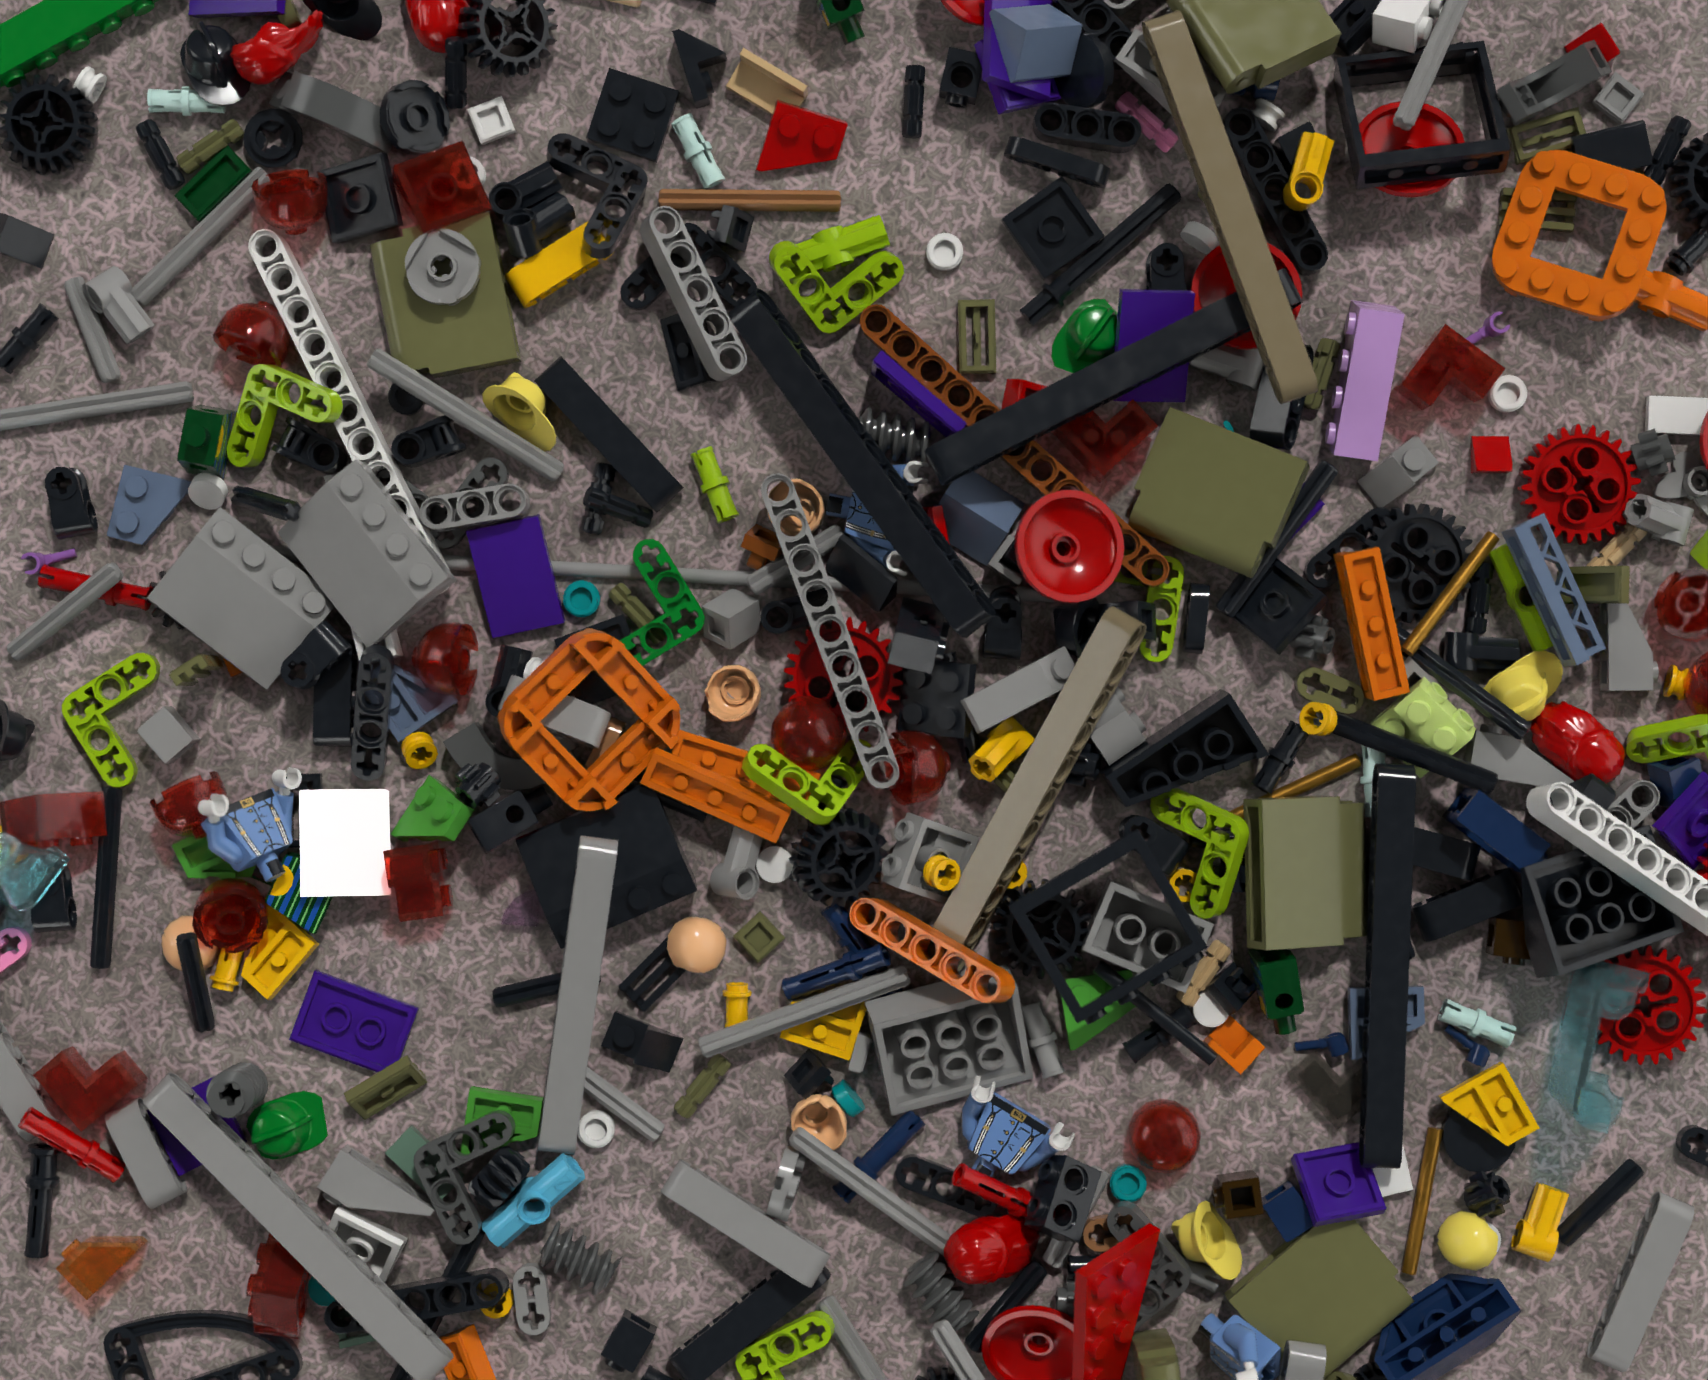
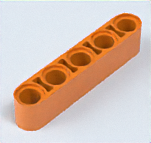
M859 898L852 904L849 916L852 925L856 929L982 1003H1001L1009 1000L1014 994L1015 981L1008 971L882 898ZM872 906L876 911L873 923L870 922L868 915ZM901 924L904 925L906 931L902 941L898 936V929ZM931 941L934 942L936 952L932 959L928 955V945ZM961 959L966 964V972L963 977L958 972V963ZM991 977L995 978L997 982V989L993 995L988 990V982Z

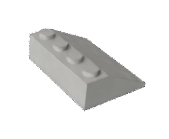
M357 459L317 491L298 511L299 518L296 521L289 520L277 532L366 647L378 644L457 581L369 466Z
M221 507L212 515L147 597L154 605L265 690L270 687L281 673V666L284 660L334 608L333 603L315 580Z
M1007 964L1000 966L1011 974ZM991 977L988 982V990L993 995L997 989V982L995 978ZM945 981L864 1001L891 1115L968 1096L971 1093L974 1078L978 1075L981 1076L979 1085L983 1088L990 1087L993 1081L996 1083L995 1088L1033 1079L1016 982L1012 997L1001 1003L979 1002Z

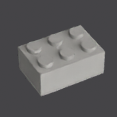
M1107 879L1088 923V933L1083 935V945L1080 948L1085 952L1139 973L1187 945L1191 940L1169 904ZM1187 912L1205 943H1207L1214 924ZM1199 961L1188 967H1184L1182 963L1176 965L1169 970L1172 976L1161 983L1186 993Z

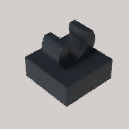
M723 205L721 211H713L711 216L719 220L716 231L707 230L706 234L717 243L731 250L745 252L754 216L737 207Z
M1234 962L1226 965L1206 987L1207 991L1229 1016L1236 1013L1257 990L1255 982L1252 983L1243 973L1244 970Z
M809 1048L784 1074L795 1091L804 1099H807L810 1095L820 1094L816 1089L824 1080L830 1085L834 1083L830 1070Z

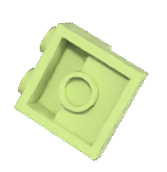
M1425 677L1410 688V693L1401 695L1370 723L1373 726L1451 756L1472 740L1476 731L1470 715L1463 709L1459 708L1457 710L1448 700L1445 690L1436 682L1430 683ZM1403 761L1406 765H1413V764H1410V763H1408V762ZM1415 766L1416 775L1420 779L1429 772L1426 769Z

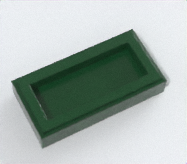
M227 145L174 196L198 222H201L252 170Z

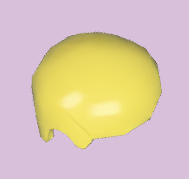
M1461 1210L1448 1216L1439 1228L1437 1236L1439 1249L1445 1259L1459 1268L1477 1271L1488 1266L1497 1254V1233L1489 1227L1484 1217L1480 1218L1476 1213Z

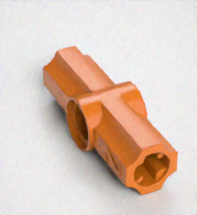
M1646 270L1634 301L1638 303L1637 307L1645 312H1647V309L1652 310V315L1656 317H1670L1703 332L1708 329V296L1683 286L1682 280L1661 271L1650 272Z

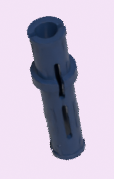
M833 902L831 906L821 911L822 916L826 918L839 937L837 942L841 948L846 947L848 951L857 953L872 947L863 932L852 925L849 913L844 907H839ZM841 923H843V924L846 926V928H847L848 931L851 933V935H852V937L854 938V940H856V942L858 943V945L860 946V948L855 944V942L853 941V939L851 938V936L848 934V932L846 931V929L843 927V925H842ZM884 966L876 970L879 973L884 970H887L888 968ZM875 970L865 973L866 977L876 974ZM899 988L897 990L885 993L880 996L883 997L890 994L902 992L903 988Z
M881 943L857 953L849 951L844 953L841 959L783 979L782 988L786 998L789 1001H794L797 998L848 979L852 981L862 979L863 974L889 966L891 964V957L887 947Z
M913 1110L905 1112L862 1158L858 1156L853 1161L854 1166L876 1181L879 1177L877 1173L926 1123ZM841 1181L832 1186L833 1190L840 1197H843V1200L848 1204L857 1195L856 1192Z

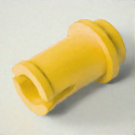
M221 943L215 974L210 975L209 979L213 980L212 988L233 992L234 986L239 985V981H236L245 949Z
M726 983V990L722 992V995L726 996L725 1028L748 1020V997L752 995V991L748 990V983Z

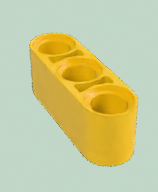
M588 222L577 227L506 273L505 279L524 308L538 303L536 301L537 298L540 297L542 300L568 284L567 279L572 278L574 280L600 264L598 262L599 259L586 254L582 246L583 233ZM602 231L599 237L593 240L594 243L600 244L602 240L605 241L606 237Z

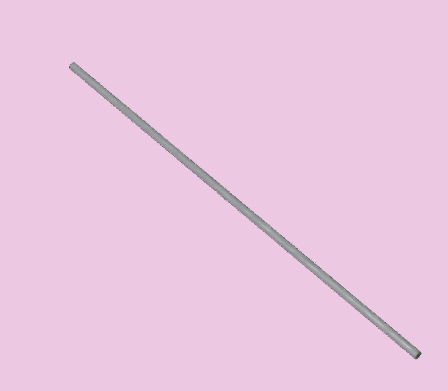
M270 545L289 561L300 562L288 546ZM443 555L449 570L476 571L472 556ZM551 561L554 576L643 580L635 565ZM652 566L654 572L649 573L648 576L651 580H654L659 573L670 570V568ZM677 568L686 583L748 586L747 577L753 573L751 571ZM792 576L772 586L774 588L796 589ZM828 576L833 591L851 592L834 576ZM665 577L660 580L664 582H677L671 577ZM898 580L897 594L929 596L919 581ZM978 584L988 598L994 589L1008 586ZM813 586V587H811L810 589H811V590H818V589H821V588H823V587H822V586ZM1008 586L1018 592L1021 601L1062 603L1041 595L1033 587Z

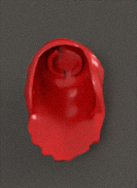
M405 0L411 27L417 39L427 49L435 53L445 54V40L448 37L468 36L467 30L457 28L459 23L467 22V18L459 13L461 8L470 7L466 0Z
M316 9L301 25L290 29L282 23L268 22L261 27L252 39L232 46L230 56L240 76L257 85L269 84L279 79L286 71L294 67L301 54L309 51L317 41L319 32L323 27V12H318Z
M1551 701L1545 705L1541 714L1532 720L1530 728L1533 733L1532 742L1542 755L1547 757L1558 770L1573 781L1592 773L1608 784L1621 773L1625 759L1624 747L1615 737L1613 731L1606 729L1585 710L1574 707L1565 701L1561 703Z
M1010 1214L1000 1217L982 1216L960 1226L949 1237L944 1247L945 1260L954 1276L966 1284L983 1285L993 1283L997 1279L1015 1275L1031 1262V1257L1040 1239L1039 1231L1025 1226L1026 1218L1024 1216L1015 1217Z

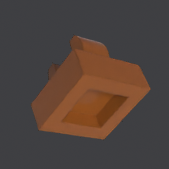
M755 524L745 534L741 544L742 548L751 551L747 566L756 570L762 568L763 565L765 566L768 560L774 562L783 553L776 532L758 524Z

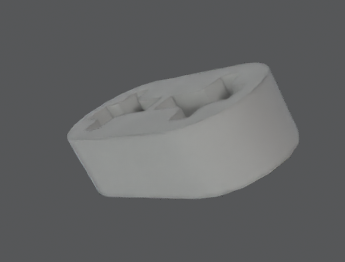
M526 1263L517 1269L513 1277L516 1317L518 1326L524 1333L538 1335L547 1329L551 1321L552 1313L548 1279L545 1270L540 1265ZM527 1271L532 1272L534 1278L539 1277L540 1282H537L534 1286L533 1296H529L527 1284H521L520 1282L525 1277ZM531 1302H535L537 1314L544 1315V1318L540 1319L538 1326H533L531 1320H525L524 1316L530 1313Z

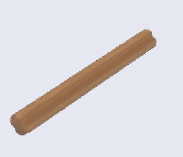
M661 189L658 196L659 207L669 206L675 210L721 211L723 205L734 206L742 211L838 212L841 208V194L837 190Z

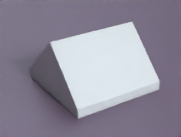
M343 1205L337 1207L329 1224V1227L386 1283L408 1238Z

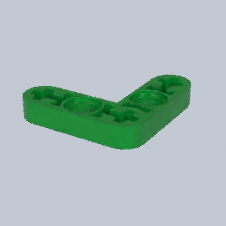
M654 539L642 540L635 546L633 562L664 614L620 640L629 651L636 647L631 640L639 637L641 647L649 654L645 659H642L640 652L634 655L635 659L642 666L698 633L702 629L705 620L703 610L666 549L659 541ZM645 546L649 550L656 548L659 551L655 559L660 568L665 563L670 568V570L659 573L654 580H651L648 576L649 573L654 572L649 562L642 564L639 560L643 555L642 548ZM671 577L678 582L679 592L675 597L665 598L659 593L658 583L661 579ZM685 609L688 613L695 612L698 616L694 620L696 627L690 629L687 625L682 626L676 630L681 637L674 640L671 629L663 620L670 618L671 624H674L682 618L681 610ZM660 628L666 633L667 642L662 648L653 649L647 645L645 635L650 629Z

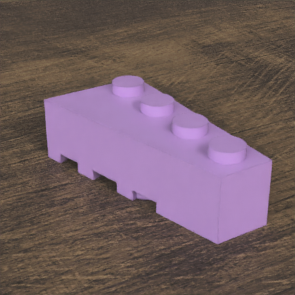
M1355 300L1350 302V309L1345 322L1344 332L1346 337L1344 349H1341L1338 361V371H1341L1339 386L1334 387L1331 402L1332 408H1335L1333 423L1328 422L1325 434V444L1330 445L1329 450L1333 455L1378 461L1405 315L1395 306Z

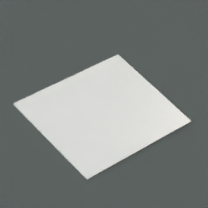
M385 789L299 790L300 897L390 896L389 791Z

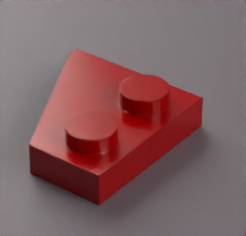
M777 100L756 170L762 172L837 160L848 126L847 121Z

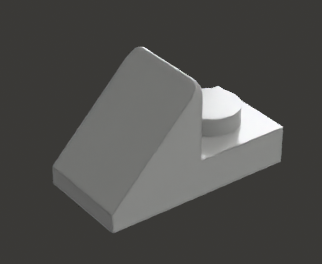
M1415 434L1357 480V482L1377 507L1383 508L1414 486L1417 480L1439 462Z

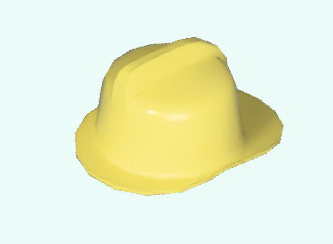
M514 372L501 385H492L484 390L482 397L486 408L509 430L544 452L550 451L555 446L556 434L552 424L545 416L546 397L535 383Z
M1545 650L1533 651L1491 678L1483 689L1526 721H1531L1541 714L1546 700L1557 690L1563 674L1561 661L1554 653Z
M1202 1201L1198 1204L1196 1211L1190 1212L1172 1223L1171 1229L1178 1239L1180 1249L1186 1259L1207 1263L1217 1275L1225 1280H1232L1238 1276L1242 1266L1241 1250L1232 1229L1218 1214L1211 1202Z

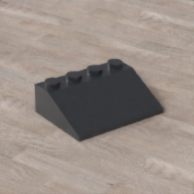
M640 785L617 795L614 798L617 803L607 810L604 808L596 811L581 810L515 838L545 917L560 949L565 947L580 835L618 840L607 929L697 891L694 873L656 790Z
M1650 825L1634 829L1656 844ZM1579 848L1521 868L1525 943L1536 978L1561 976L1685 932L1680 917Z

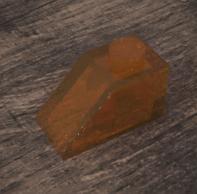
M90 1236L82 1243L76 1239L60 1254L65 1260L56 1270L88 1300L148 1241L143 1236Z

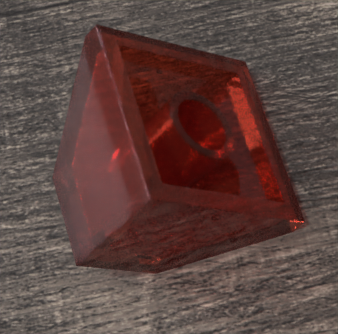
M463 141L393 165L392 178L405 212L422 235L492 210Z

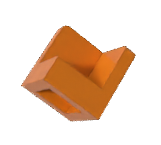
M1231 1015L1204 1040L1240 1075L1266 1048Z

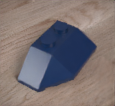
M1448 1273L1414 1295L1412 1299L1415 1302L1382 1329L1374 1360L1387 1380H1436L1494 1343L1521 1313V1309L1500 1279Z

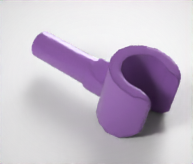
M1496 312L1487 317L1483 327L1460 341L1458 345L1461 350H1465L1488 336L1497 337L1505 333L1510 328V324L1502 329H1497L1493 324L1494 318L1503 312Z
M75 548L47 555L39 552H29L23 554L21 560L34 557L37 563L35 569L25 571V573L41 574L39 572L43 565H52L56 562L77 557Z

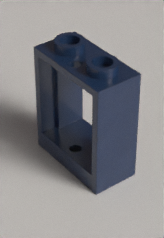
M1464 787L1442 816L1513 871L1521 873L1522 867L1548 858V854L1545 852L1550 847V844L1480 790Z

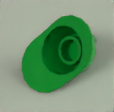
M1092 299L1083 302L1058 332L1052 344L1051 355L1055 367L1075 373L1114 353L1118 313L1105 299Z
M307 1091L294 1092L260 1105L248 1117L246 1125L251 1135V1142L256 1145L260 1155L272 1160L287 1158L314 1148L328 1136L322 1098L316 1093Z

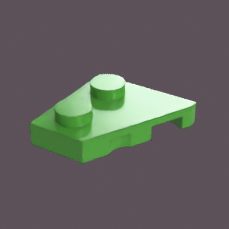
M471 1086L464 1125L492 1111L502 1110L513 1117L516 1125L515 1133L510 1140L493 1150L507 1146L515 1141L522 1142L535 1138L539 1134L544 1097ZM492 1119L493 1125L480 1133L482 1140L493 1133H498L500 1137H503L502 1131L506 1128L505 1123H497L495 1119ZM463 1134L460 1152L468 1154L474 1149V1141L471 1136Z

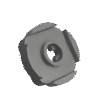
M439 229L440 231L425 233L415 239L407 251L405 269L408 282L417 295L432 304L451 306L467 298L476 288L481 274V260L474 246L465 236L453 230ZM445 258H449L451 260L449 264L452 268L449 275L443 274L441 277L436 276L437 269L433 266L436 260L443 262Z
M787 1144L766 1212V1215L786 1222L788 1221L794 1201L787 1198L794 1199L802 1177V1173L797 1172L796 1169L803 1171L807 1158L791 1145Z

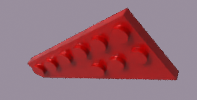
M1148 1223L1075 1271L1072 1380L1122 1379L1160 1228Z

